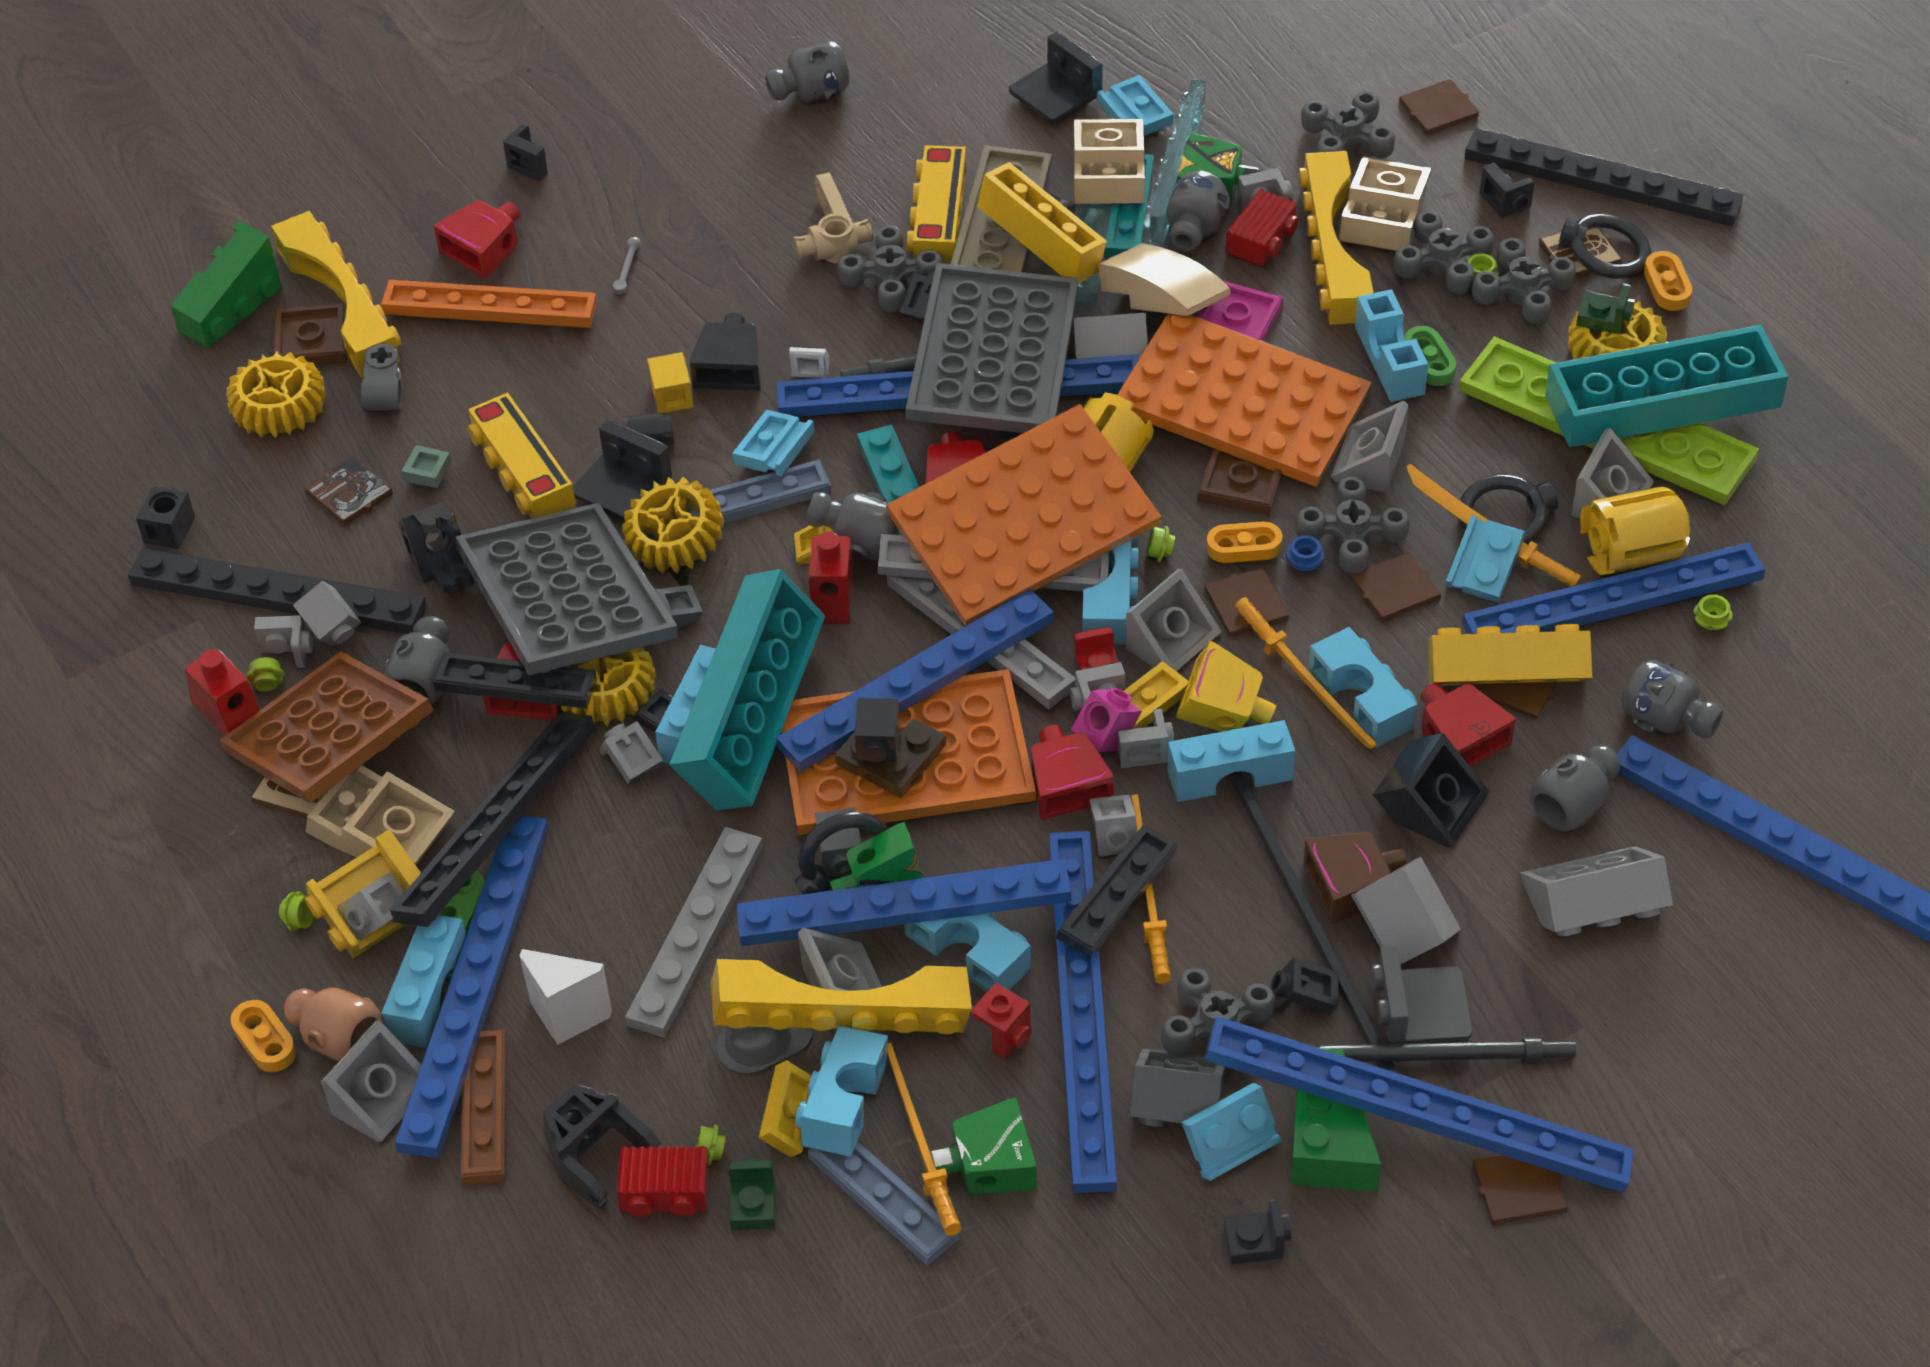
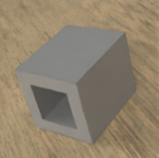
M321 581L293 604L318 639L330 646L347 641L354 634V628L361 623L338 591L324 581Z

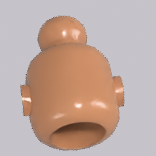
M330 987L315 993L311 989L301 988L293 991L284 1004L286 1020L291 1025L300 1027L304 1043L310 1049L337 1062L345 1056L375 1021L380 1020L384 1024L381 1012L372 1000L360 997L345 989Z

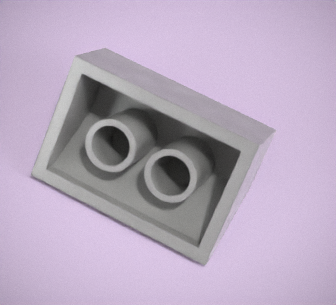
M1637 846L1520 872L1522 883L1541 925L1553 932H1557L1558 936L1580 933L1582 931L1581 926L1596 923L1597 927L1613 926L1621 923L1620 917L1635 914L1637 918L1652 917L1660 914V908L1673 905L1665 857Z

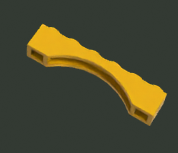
M1347 151L1305 153V168H1299L1300 189H1306V192H1303L1304 213L1310 212V215L1307 216L1308 237L1314 236V240H1311L1312 261H1318L1319 263L1315 266L1316 285L1323 286L1319 294L1321 311L1327 310L1329 325L1355 323L1357 297L1373 293L1370 272L1358 264L1343 249L1336 238L1333 228V222L1339 211L1349 200L1351 170Z
M307 211L272 225L271 228L277 251L289 270L323 283L346 303V318L341 334L346 355L360 377H364L366 351L376 344L385 343L394 346L397 350L398 362H400L397 347L402 344L397 330L394 326H387V320L379 304L375 306L372 304L373 301L369 289L365 283H358V277L353 265L350 262L345 264L344 256L338 243L330 242V236L325 224L322 221L318 223L311 212Z
M717 959L711 981L714 1026H729L735 1029L771 1027L776 1030L812 1028L817 1031L837 1029L840 1025L868 1032L883 1030L897 1031L899 1033L919 1031L953 1034L964 1033L972 1010L967 967L925 966L912 976L892 985L870 990L841 991L823 989L798 982L776 972L759 960Z

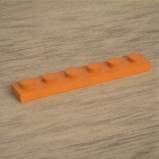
M389 280L381 307L385 315L591 328L598 301L596 293Z

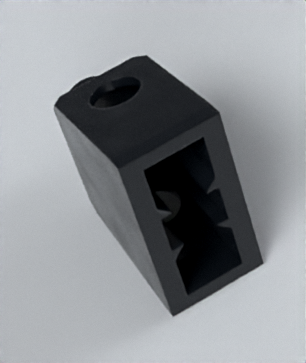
M738 313L727 314L724 318V323L709 322L705 324L689 362L692 387L761 391L756 326L745 323V318Z

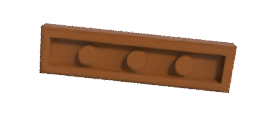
M505 1029L480 1032L462 1088L461 1181L463 1185L506 1181L507 1036Z

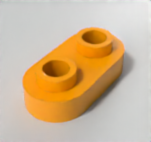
M1658 251L1650 254L1646 259L1644 275L1656 303L1669 311H1678L1686 308L1691 301L1692 285L1680 258L1667 251Z
M1270 522L1219 525L1209 531L1206 549L1208 555L1220 563L1268 560L1276 557L1281 552L1283 535L1280 528Z
M249 1000L241 1003L234 1009L230 1019L234 1034L261 1070L278 1072L292 1064L296 1057L293 1038L267 1003L260 1000ZM255 1024H260L256 1026L254 1029H249L251 1026ZM275 1052H280L277 1055L270 1056Z

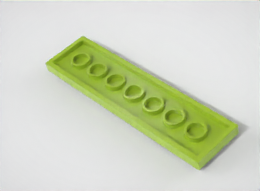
M1494 336L1460 379L1458 391L1564 436L1545 396L1549 365L1556 362ZM1700 423L1619 438L1646 472L1722 505H1726L1757 461L1760 448ZM1597 443L1586 444L1585 446L1594 449Z

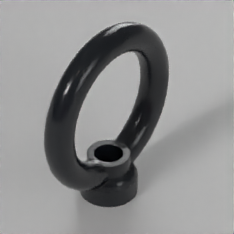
M1593 214L1583 217L1578 221L1567 218L1558 241V245L1570 248L1574 257L1585 268L1597 275L1612 279H1625L1640 274L1644 271L1646 259L1651 254L1649 241L1637 226L1623 218L1609 214ZM1594 228H1607L1625 235L1636 247V259L1631 263L1623 265L1610 264L1599 260L1584 246L1583 241L1586 232Z
M1501 474L1482 478L1469 486L1463 493L1460 501L1473 509L1475 502L1489 491L1507 489L1524 495L1530 511L1534 513L1531 523L1523 529L1525 531L1523 542L1526 544L1540 536L1547 525L1549 512L1558 509L1557 495L1549 481L1535 486L1530 481L1514 475ZM1459 520L1463 530L1466 531L1468 525Z
M845 812L831 816L816 825L804 838L798 853V866L801 874L795 879V884L802 894L832 891L830 881L846 876H831L825 868L818 864L815 865L814 856L816 850L826 838L838 831L850 828L864 829L876 836L889 829L886 824L868 813Z

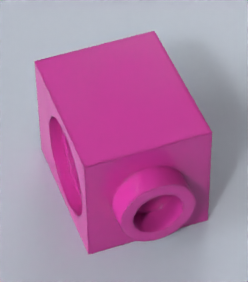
M1118 688L1092 690L1071 730L1074 733L1081 732L1086 734L1098 752L1118 751V731L1133 729L1142 711L1130 702L1131 697L1126 692Z

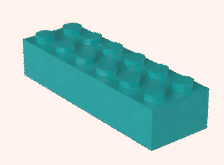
M1762 325L1550 364L1545 396L1570 448L1597 443L1604 430L1611 428L1618 438L1781 408L1789 376Z
M782 569L745 575L669 763L716 811L753 806L775 749L776 737L780 736L825 615Z

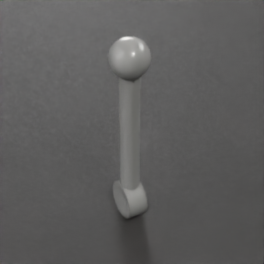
M631 237L627 241L629 249L619 280L613 283L614 292L619 295L626 293L628 290L626 279L635 250H638L641 246L640 240L636 237Z

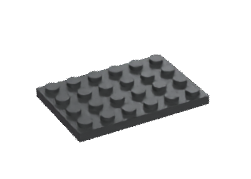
M936 263L906 405L905 420L1025 433L1056 417L1079 278Z
M599 503L456 536V546L459 554L528 675L546 673L553 669L573 664H582L589 660L612 654H621L628 650L648 645H657L664 641L678 638L677 624Z

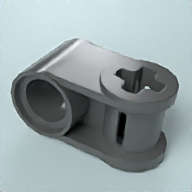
M376 344L370 347L365 354L364 378L361 382L363 411L401 410L402 375L398 368L397 350L390 344Z

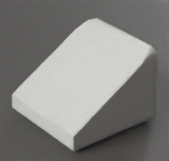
M790 347L792 377L828 378L830 357L826 349Z

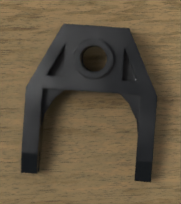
M444 501L401 518L398 526L408 556L423 583L434 579L444 592L450 593L458 592V586L460 585L467 587L474 585L475 580L457 550L456 536H460L461 531L454 511ZM440 530L436 540L429 543L425 541L429 533L436 534Z
M573 1084L543 1111L544 1136L558 1175L587 1202L599 1209L608 1202L605 1198L608 1192L592 1174L578 1163L577 1159L610 1128L616 1129L636 1148L641 1146L656 1148L661 1145V1141L654 1132L619 1102V1098L613 1094L603 1095L592 1088Z

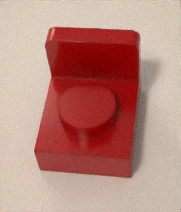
M1111 627L1090 629L1074 635V660L1078 671L1119 663L1114 649V634Z

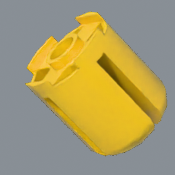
M1106 392L1101 398L1092 399L1091 397L1084 410L1128 471L1131 472L1153 438L1154 429L1151 421L1148 420L1145 424L1131 410L1134 404L1119 395Z
M1656 487L1591 501V505L1582 507L1580 532L1581 535L1588 533L1594 555L1588 556L1587 559L1593 570L1599 575L1614 574L1676 561L1687 551L1690 541L1689 514L1682 500L1669 488Z

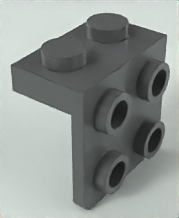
M1397 946L1380 947L1379 964H1372V984L1374 990L1380 991L1381 999L1377 1000L1379 1025H1385L1388 1044L1468 1041L1472 1036V1024L1461 969L1458 967H1437L1401 970Z

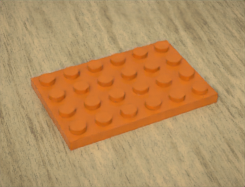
M1168 313L1117 395L1132 402L1134 405L1131 410L1146 423L1150 420L1154 426L1272 471L1275 468L1280 469L1285 476L1318 487L1343 442L1350 425L1353 424L1368 397L1372 382L1196 316Z
M1081 404L886 504V512L964 626L969 625L1016 596L1030 589L1034 592L1160 525L1162 518Z
M1009 669L961 676L899 713V734L914 718L946 735V746L902 798L838 766L835 761L837 751L801 772L785 756L798 835L808 834L816 826L815 813L855 807V812L871 814L887 823L1036 801L1034 780ZM855 691L793 700L781 734Z

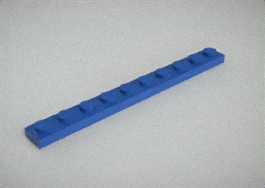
M1138 354L1066 360L1060 397L1119 392L1139 361ZM914 371L777 381L779 413L799 417L904 409L907 405Z
M1633 735L1617 753L1620 759L1618 775L1930 942V893Z
M522 816L497 845L395 1141L397 1153L433 1158L440 1157L479 1040V1035L482 1031L549 830L548 821L545 818Z
M1090 831L1049 833L1050 861L1066 859L1072 902L1053 904L1056 936L1060 926L1094 886ZM1056 938L1073 1193L1117 1191L1099 950L1090 959Z
M1216 1016L1212 1025L1204 1058L1206 1061L1620 1193H1624L1629 1185L1633 1148Z

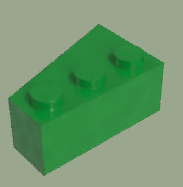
M240 220L232 227L236 233L225 247L222 248L218 245L213 251L212 255L215 259L203 274L197 271L170 305L177 331L206 348H209L222 338L228 331L248 317L255 309L282 288L269 236Z
M1319 1048L1345 1057L1342 1049ZM1296 1089L1291 1185L1378 1192L1381 1161L1364 1111Z

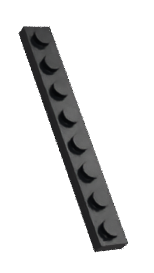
M1477 127L1465 149L1464 159L1486 165L1496 163L1502 169L1732 227L1744 194Z
M148 548L141 549L128 573L130 584L134 586L298 615L300 614L293 604L321 581H324L338 591L361 621L360 626L405 634L413 632L414 625L422 618L427 607L425 597Z
M560 712L392 906L390 913L395 923L422 927L430 926L595 730L596 727L591 715Z

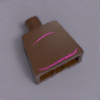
M1367 831L1305 840L1304 866L1331 924L1360 912L1351 896L1352 894L1407 864L1405 853L1401 847L1381 852L1373 835Z

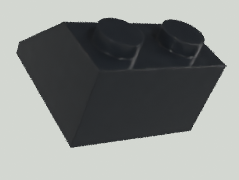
M1440 733L1410 740L1372 795L1396 824L1445 847H1451L1489 793V790L1445 734Z

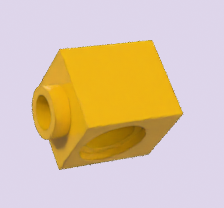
M683 352L648 358L650 382L657 412L662 414L694 408L691 383Z

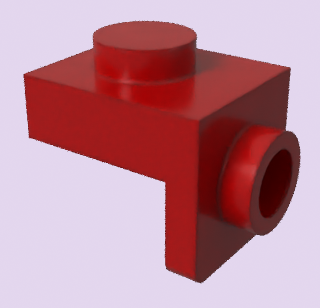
M994 984L972 1009V1016L991 1028L992 1052L1006 1060L1016 1048L1021 1049L1028 1042L1032 1034L1030 1003L1003 986Z

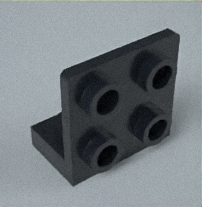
M1058 31L1047 37L1048 63L1009 86V93L1050 124L1057 123L1096 99L1097 91H1103V63Z
M607 419L599 427L603 454L573 486L574 496L576 500L587 505L599 503L605 513L625 521L624 511L631 509V499H641V489L649 492L653 489L654 481L662 486L666 484L668 477H672L668 445Z

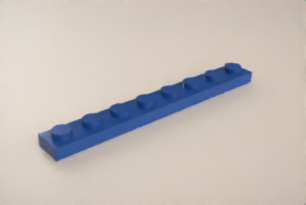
M1750 542L1465 613L1463 614L1462 625L1467 634H1477V628L1489 626L1500 627L1501 633H1516L1517 626L1538 625L1540 626V632H1555L1556 625L1578 624L1582 626L1763 580L1766 569Z
M1030 589L776 737L777 748L801 772L840 749L855 732L858 698L898 699L899 713L1054 622L1053 611Z
M1066 859L737 903L739 937L743 947L799 939L798 932L802 928L831 935L1072 902Z

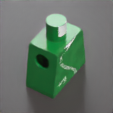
M1016 1098L1005 1100L956 1119L951 1124L953 1146L931 1151L936 1170L945 1168L947 1174L961 1172L965 1190L968 1194L975 1195L1037 1189V1166Z

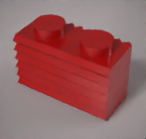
M1260 189L1227 230L1225 253L1265 267L1269 258H1276L1285 237H1292L1296 232L1299 218L1296 217L1295 201H1289L1288 198L1284 199L1275 193L1271 194L1269 191L1265 192L1263 189Z
M702 1145L699 1148L696 1146L690 1148L687 1146L682 1148L678 1146L673 1148L669 1146L665 1148L660 1146L656 1148L651 1146L648 1148L643 1146L627 1148L624 1146L620 1148L617 1198L620 1212H628L635 1217H646L651 1215L652 1212L671 1211L674 1215L688 1217L694 1215L696 1211H708L710 1165L707 1147Z

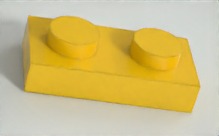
M1163 661L1124 690L1131 697L1130 702L1142 711L1133 728H1145L1153 721L1154 709H1162V713H1164L1183 698L1188 680Z
M786 1060L775 1066L759 1138L791 1158L802 1153L803 1150L801 1145V1128L796 1127V1114L801 1101H808L811 1075Z

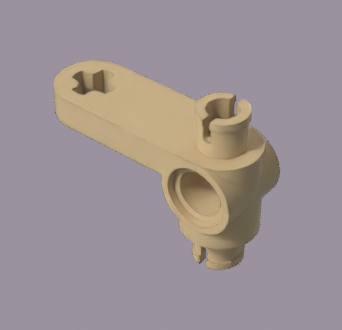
M828 172L816 175L814 178L818 200L825 216L819 221L818 225L808 227V235L793 237L794 249L798 259L814 255L816 261L826 260L831 263H839L843 256L854 254L858 251L859 243L873 241L869 220L864 219L860 222H852L834 180Z

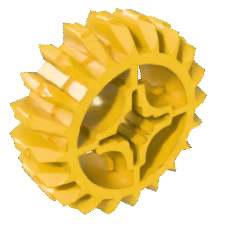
M1640 301L1634 304L1631 320L1623 321L1620 334L1576 326L1579 312H1576L1568 332L1569 353L1573 356V360L1666 343L1667 338L1666 327L1662 324V318L1654 316L1653 308L1643 309Z
M276 351L273 357L266 358L262 354L261 360L253 361L249 359L247 367H237V375L230 377V386L227 387L226 393L229 412L238 426L244 427L248 434L257 432L261 438L271 433L276 439L279 433L286 432L291 436L293 429L304 430L305 422L314 423L316 414L323 412V403L326 402L324 380L314 363L307 362L304 356L295 358L291 352L284 357L280 356Z
M668 477L666 484L662 486L654 481L653 489L649 492L641 489V499H631V509L624 511L626 522L622 524V531L627 548L631 550L634 559L638 563L643 562L644 566L649 570L657 567L658 571L662 574L669 567H672V570L678 574L680 567L683 565H687L693 570L694 561L699 559L706 562L705 552H716L717 545L715 541L722 540L723 532L721 528L724 527V518L721 513V506L714 498L713 493L708 488L703 489L697 480L689 484V481L682 477L675 484ZM687 509L699 513L700 517L692 516L691 513L686 512ZM647 533L654 534L656 538H659V540L654 541L649 539L647 537Z
M640 647L621 654H612L589 660L582 664L565 666L596 670L597 681L588 709L561 706V709L564 713L591 715L594 724L597 721H603L607 727L610 720L618 719L623 723L626 714L635 716V712L639 710L638 707L647 703L649 696L654 695L656 672L649 651H645L644 647Z

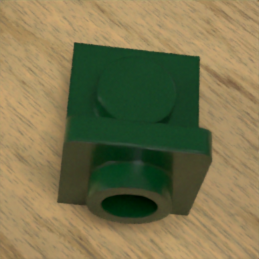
M1623 284L1619 297L1585 291L1577 316L1576 326L1620 334L1623 321L1631 320L1635 300L1629 299L1631 285Z
M747 1158L740 1162H730L731 1230L775 1228V1178L772 1161Z

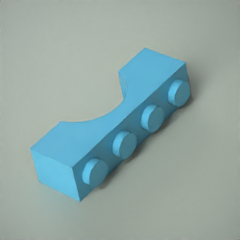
M1139 536L1107 552L1109 553L1108 569L1111 574L1103 582L1083 589V632L1090 629L1111 627L1114 634V644H1126V613L1134 607L1130 606V600H1137L1138 577H1130V571H1138V548H1131V542H1139Z

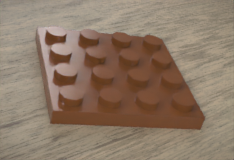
M340 651L221 738L219 742L225 753L306 802L312 803L314 800L324 796L331 787L347 775L356 772L363 763L375 754L385 750L391 742L408 729L417 726L424 717L433 711V708L428 698Z

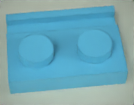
M1140 75L1110 86V91L1105 93L1102 90L1097 91V102L1112 119H1143L1144 136L1174 124V113Z
M766 410L732 453L734 465L766 473L770 469L776 471V475L782 476L815 433L814 421L808 420L804 423L799 421V417Z
M1471 515L1447 576L1446 587L1451 589L1452 587L1459 588L1464 593L1499 603L1525 538V531L1490 520L1487 522L1477 519V516Z
M1256 1083L1246 1086L1181 1122L1195 1160L1200 1164L1201 1176L1208 1181L1215 1179L1282 1141L1280 1135L1275 1131V1121L1263 1088Z

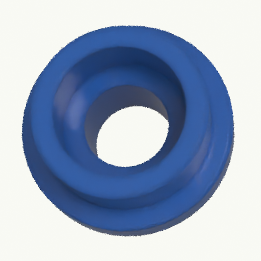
M1302 535L1296 537L1288 546L1286 559L1293 568L1301 571H1310L1321 566L1325 553L1318 539L1313 536Z

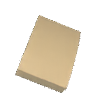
M1143 119L1074 120V184L1076 204L1144 203Z
M1363 157L1351 184L1349 200L1342 214L1339 241L1395 251L1402 246L1411 245L1414 237L1415 220L1421 213L1431 169Z
M1141 243L1098 264L1101 291L1128 294L1130 296L1131 309L1189 316L1231 295L1230 287L1204 266L1184 255L1159 246Z
M361 765L356 772L347 775L331 787L307 816L306 833L357 858L376 846V837L390 829L411 860L417 865L452 819L455 811L388 771L381 777Z

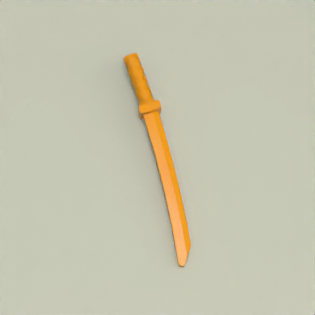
M1412 464L1407 465V472L1413 485L1459 520L1468 525L1471 515H1474L1479 520L1488 521V519L1444 490ZM1533 541L1529 545L1524 542L1522 543L1517 556L1520 559V566L1525 569L1529 565L1536 566L1539 570L1546 572L1554 578L1556 577V579L1570 587L1580 584L1582 575L1538 552V544Z
M1246 597L1238 600L1235 608L1245 617L1244 619L1258 633L1259 637L1265 641L1264 652L1269 657L1277 652L1363 745L1369 749L1376 747V742L1337 703L1285 645L1287 637L1285 632L1281 630L1276 633Z
M1138 794L1131 795V800L1136 815L1138 831L1143 824ZM1151 883L1145 891L1149 922H1143L1145 930L1143 939L1144 943H1149L1155 982L1165 984L1171 980L1165 947L1167 924L1166 920L1158 921Z
M889 1042L888 1061L927 1173L922 1174L925 1196L931 1195L932 1200H934L933 1203L941 1219L945 1234L954 1236L961 1231L962 1227L952 1205L951 1198L948 1196L945 1168L936 1170L892 1043Z

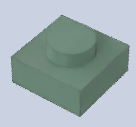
M416 445L401 471L403 481L438 488L452 463L450 452Z

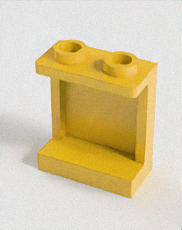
M390 829L376 837V846L318 883L314 879L306 883L308 896L304 898L307 907L316 919L324 917L331 927L327 933L335 947L340 952L346 949L353 959L406 924L395 923L392 919L362 940H359L339 912L338 905L390 871L404 892L421 874Z

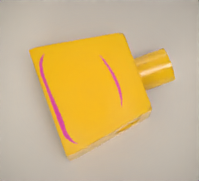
M1209 641L1195 661L1176 718L1224 732L1242 728L1249 718L1260 724L1269 723L1276 705L1257 696L1263 679L1261 672L1218 644Z

